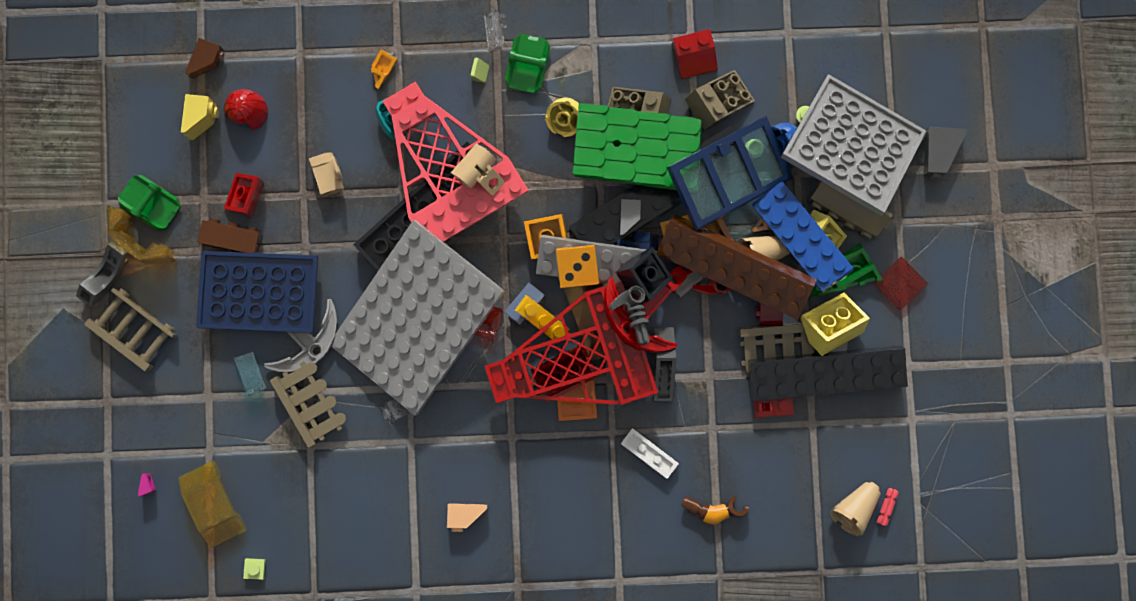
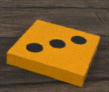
M595 245L556 249L560 288L599 284Z

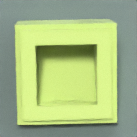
M474 58L471 79L485 83L489 65L479 58Z

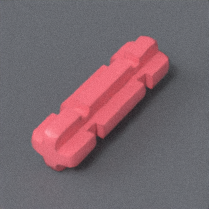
M892 488L887 490V498L884 499L880 510L881 516L879 515L877 519L878 524L888 525L890 520L888 517L891 516L895 505L894 500L897 499L899 494L897 490Z

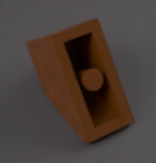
M198 38L185 72L187 76L194 79L217 68L224 59L225 53L223 48L218 44Z

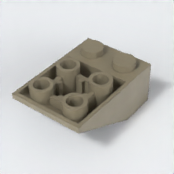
M735 70L695 89L685 98L695 117L702 121L704 131L721 123L755 101Z
M612 87L608 106L668 114L672 100L663 92Z

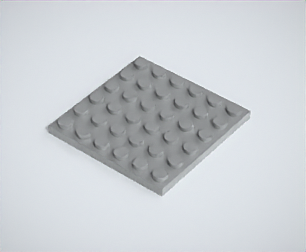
M828 74L781 158L882 216L892 200L926 130Z

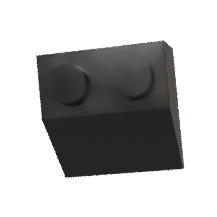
M653 247L628 260L615 272L626 290L633 286H639L644 290L645 299L641 303L651 301L673 279Z

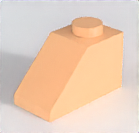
M449 503L447 528H451L452 532H463V528H468L488 509V505Z

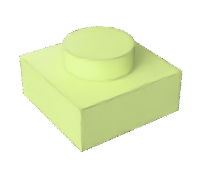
M246 558L243 579L263 580L265 577L266 559Z

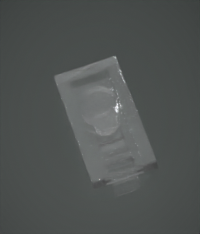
M491 10L484 15L488 52H496L504 47L502 30L507 26L502 25L500 20L504 19L505 15L499 14L496 10Z

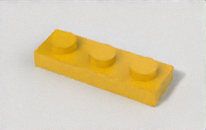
M525 295L515 309L518 314L539 330L555 318L527 295ZM558 320L544 334L552 340L563 337L565 331L562 322Z

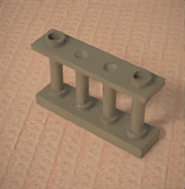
M113 288L111 291L117 295L114 301L99 319H88L84 325L143 371L150 373L154 368L150 363L152 361L151 357L168 336L175 339L178 337L174 333L176 329L168 323L164 325L132 301L129 298L130 294L124 289L118 290ZM125 301L132 309L116 329L109 332L105 329V323L121 303ZM139 312L147 320L130 342L125 344L120 340V335ZM155 324L162 332L145 354L139 355L135 352V347L152 325Z

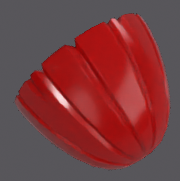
M239 89L231 92L225 100L224 116L225 118L229 117L235 123H247L252 130H256L267 119L268 106L266 101L255 91Z

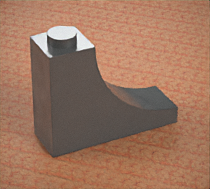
M654 327V335L675 343L674 327ZM676 348L665 352H654V381L658 393L654 394V401H673Z

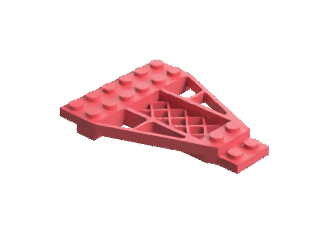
M416 81L383 100L384 105L392 116L408 218L411 222L413 220L418 221L443 242L529 191L512 162L505 154L424 96ZM434 116H437V118H438L439 120H435V119H431V118L434 117ZM446 117L477 141L466 148H462L444 118ZM425 122L423 130L415 129ZM428 122L439 124L437 133L426 131ZM441 125L447 132L448 136L439 134ZM412 131L422 134L420 143L410 141ZM407 132H409V133H408L407 140H406L404 134H406ZM425 135L435 137L433 147L423 144ZM438 138L449 140L446 150L436 147ZM451 141L458 152L449 151ZM402 143H404L421 171L419 176L409 182L406 180L401 150ZM476 143L478 145L483 144L503 159V161L492 168L504 180V184L494 195H491L478 182L469 189L456 180L455 176L453 179L443 177L445 167L452 169L456 167L446 164L448 154L459 156L458 165L461 157L464 158L466 153ZM410 145L419 147L417 156ZM422 148L432 150L430 160L420 158ZM435 151L445 153L443 163L433 161ZM420 161L429 163L427 172ZM432 164L442 166L440 176L429 174ZM430 177L439 179L437 189ZM492 178L489 181V187L493 188L496 186L497 179ZM425 179L436 195L437 200L412 214L408 187ZM442 180L452 182L450 192L439 190ZM455 183L461 184L460 187L453 190Z

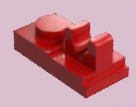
M793 398L753 401L755 418L794 415Z

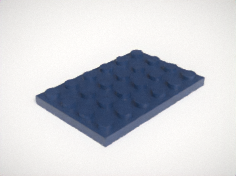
M202 251L196 328L314 333L318 256Z

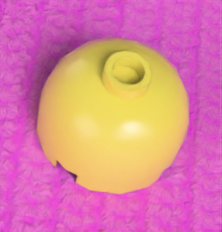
M566 97L554 101L548 107L547 114L545 115L548 128L554 134L558 133L562 137L573 136L577 130L579 103Z

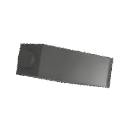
M938 127L926 129L924 135V176H929L930 179H940L941 176L948 172L967 134V129Z

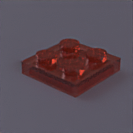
M902 256L881 275L883 280L873 283L899 310H902L928 284Z

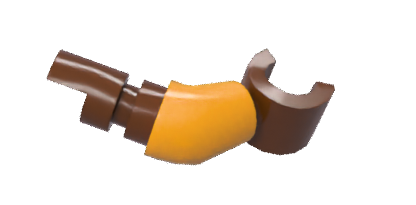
M687 496L684 497L681 505L689 510L688 513L698 514V517L708 524H718L729 518V515L739 518L749 511V506H744L741 512L733 508V502L737 500L735 496L728 501L726 506L725 504L716 506L704 504L701 506L700 502Z

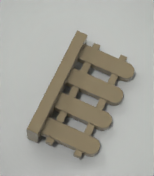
M803 323L738 328V335L743 337V341H740V346H744L745 360L741 361V366H745L747 372L748 360L757 359L756 345H763V358L776 357L775 344L782 343V356L795 355L794 342H801V355L814 354V347L808 341ZM793 333H800V337H794ZM774 334H781V338H775ZM762 335L761 340H755V336Z
M303 361L300 363L301 368L290 374L286 371L282 373L283 378L276 376L270 382L307 447L310 448L317 444L316 439L324 440V435L335 428L338 431L343 429L341 425L346 422V415L344 413L334 414L331 408L337 404L336 398L334 396L325 398L322 393L327 388V382L323 379L315 381L313 374L318 370L317 365L313 362L306 364ZM308 378L311 384L298 391L295 384ZM288 388H291L293 395L289 394ZM317 394L321 401L308 408L304 401ZM300 404L301 408L303 409L302 412L299 411L297 405ZM327 411L330 418L317 424L314 418ZM308 421L311 423L313 428L309 429L307 425Z

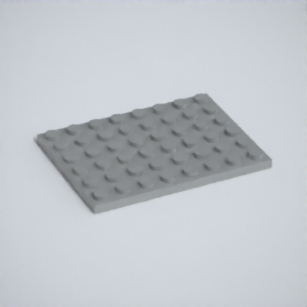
M413 220L336 332L331 347L416 416L505 291L422 224Z

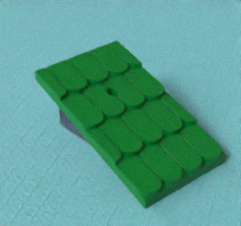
M579 103L573 175L580 178L676 190L666 167L701 149L702 121L692 117L671 116L670 114ZM700 160L680 170L689 192L698 193Z

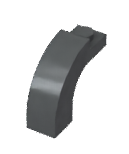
M113 240L109 242L104 257L97 269L79 284L76 297L90 307L100 301L113 287L126 268L129 261L126 258L128 251Z

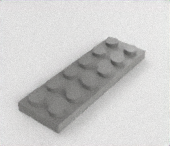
M541 235L536 274L559 277L557 248L595 245L599 283L607 284L609 278H613L615 284L621 282L615 272L628 260L646 249Z

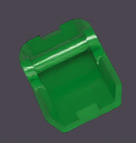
M520 34L514 38L505 76V82L509 89L536 94L541 89L550 52L548 40L526 34Z
M143 175L132 176L125 189L118 196L121 208L155 230H166L181 208L175 196Z

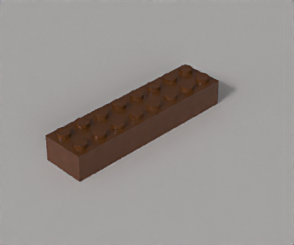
M676 214L670 220L657 250L659 256L796 320L799 319L817 279L705 227L695 231L691 221Z

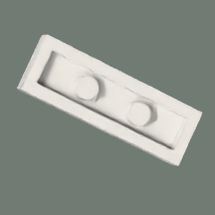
M633 428L621 442V445L666 479H668L679 464Z

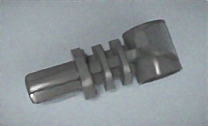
M633 286L616 297L608 309L613 311L623 305L627 309V313L631 314L629 320L633 322L629 325L631 329H635L638 343L645 345L650 341L646 328L649 325V320L644 318L646 316V312H643L645 308L643 305H640L645 299V292L641 287Z

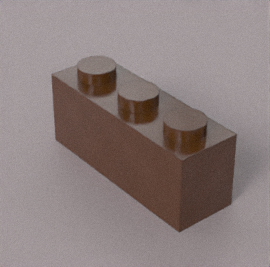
M209 218V221L202 220L197 243L232 252L258 253L262 234L255 227L246 226V229L239 228V224L228 222L227 225L220 224V220Z

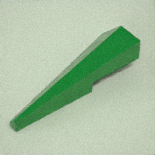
M859 243L843 254L854 270L823 293L814 285L809 297L821 296L845 290L847 287L862 286L865 283L878 282L883 279L865 249Z

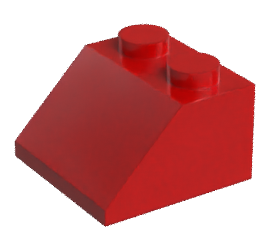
M710 29L673 38L672 48L681 80L718 70L715 45Z

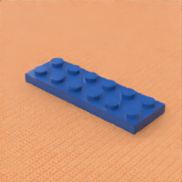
M783 181L752 203V207L806 274L817 279L815 285L822 293L854 270L853 266Z

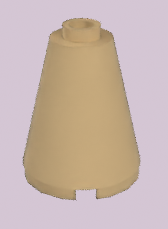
M777 236L748 237L739 240L741 245L776 261L790 254Z
M865 482L830 511L831 518L835 522L837 520L842 523L841 528L854 536H862L881 495L880 488L873 482Z

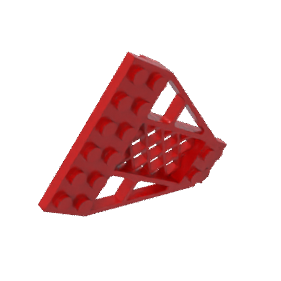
M622 282L615 283L619 295L625 292ZM606 286L585 292L505 359L485 365L496 403L512 398L623 405L657 394L658 390L645 351L626 343L614 331L606 314L604 302ZM586 299L593 317L594 326L570 334L568 333L563 316ZM621 305L626 314L630 315L627 313V309L624 308L623 305ZM558 320L562 321L565 331L563 337L530 347V344ZM623 328L624 332L628 334L627 329ZM597 331L599 337L591 334V332ZM585 335L581 344L572 340L573 338ZM587 335L598 340L593 350L583 345ZM566 341L562 350L554 346V344ZM569 341L579 345L574 356L564 351ZM599 342H601L604 355L595 351ZM547 347L544 355L535 352L536 350ZM550 347L560 351L556 362L546 357ZM581 347L592 352L587 362L577 358ZM529 353L526 360H524L523 354ZM532 353L542 358L537 368L527 363ZM563 353L573 358L568 368L558 364ZM593 354L604 358L600 368L589 364ZM544 359L554 364L550 374L539 370ZM575 359L585 364L581 374L570 370ZM605 361H607L608 368L602 369ZM526 365L535 369L531 379ZM556 365L567 370L562 381L551 376ZM587 366L597 370L595 372L583 375ZM537 372L548 376L543 387L533 382ZM568 372H571L579 376L577 378L564 381ZM604 373H610L619 399L617 401L589 399L585 380ZM550 378L560 382L546 387ZM580 382L586 398L546 396L545 393ZM532 384L541 389L534 391Z

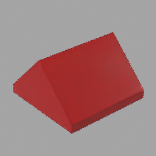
M236 173L224 209L252 218L264 182L257 176Z

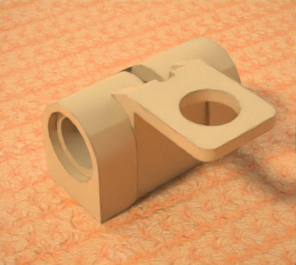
M477 143L451 172L467 188L471 189L478 182L491 195H494L504 184V180L491 167L496 158ZM492 178H496V186L490 188L489 181Z
M324 153L309 158L322 197L344 190L341 180L343 177L333 153Z

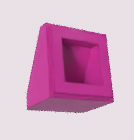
M141 474L138 497L156 491L151 474Z

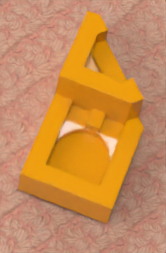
M380 49L371 68L377 89L381 88L398 61L396 57Z

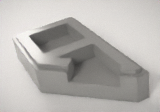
M621 199L620 236H623L640 220L641 200Z

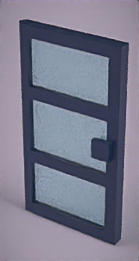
M767 116L666 167L695 231L704 228L767 193L783 181L785 183L793 178L786 160L781 158L783 152Z

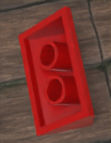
M579 345L566 352L574 356ZM581 347L577 358L587 362L589 359L585 348ZM563 353L558 364L568 368L573 358ZM556 356V357H554V358H552V359H550V360L556 362L558 356ZM575 359L570 370L581 374L585 364ZM546 361L541 364L539 370L550 374L554 364ZM556 365L551 376L562 381L567 370ZM587 366L583 375L595 372V369ZM533 368L530 369L532 375H533L534 372H535V369H533ZM537 372L534 380L536 384L543 387L548 376ZM568 372L564 381L577 378L579 376L571 372ZM598 376L586 379L585 383L597 378ZM550 378L546 387L560 382ZM576 382L548 391L545 394L546 396L559 397L582 384Z

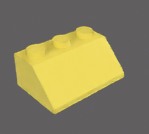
M845 293L801 316L808 341L821 356L863 334L870 319Z

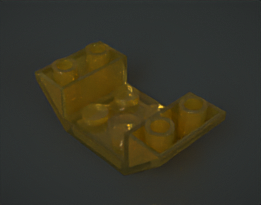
M109 205L106 208L108 235L137 260L147 265L174 263L177 260L173 256L174 252L162 243L157 245L153 242L148 249L142 245L140 246L138 243L134 244L135 239L126 233L134 224L130 220L131 216L118 206L113 208Z
M215 460L178 477L181 494L199 533L211 548L247 531L240 514L235 512L221 483L220 478H222V475Z

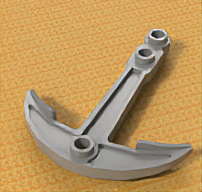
M327 299V309L321 324L323 328L317 336L313 337L310 333L287 332L299 344L302 351L293 358L288 357L278 362L265 363L264 367L278 372H294L301 368L300 363L303 361L306 364L310 362L316 364L324 358L331 348L337 331V313L332 299ZM320 348V353L315 355L314 349Z

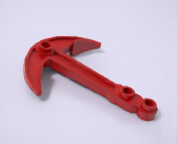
M678 264L670 272L674 284L670 281L651 301L641 304L645 308L643 312H646L644 318L648 319L667 296L674 292L693 271L685 268V272L682 269L683 266ZM609 278L604 295L606 314L619 337L626 343L643 351L656 353L676 348L677 343L666 341L656 335L649 336L650 341L645 345L638 343L635 329H631L629 325L633 322L629 320L630 315H627L621 306L613 311L608 309L611 302L619 296L614 279ZM623 328L627 329L628 334L624 332Z

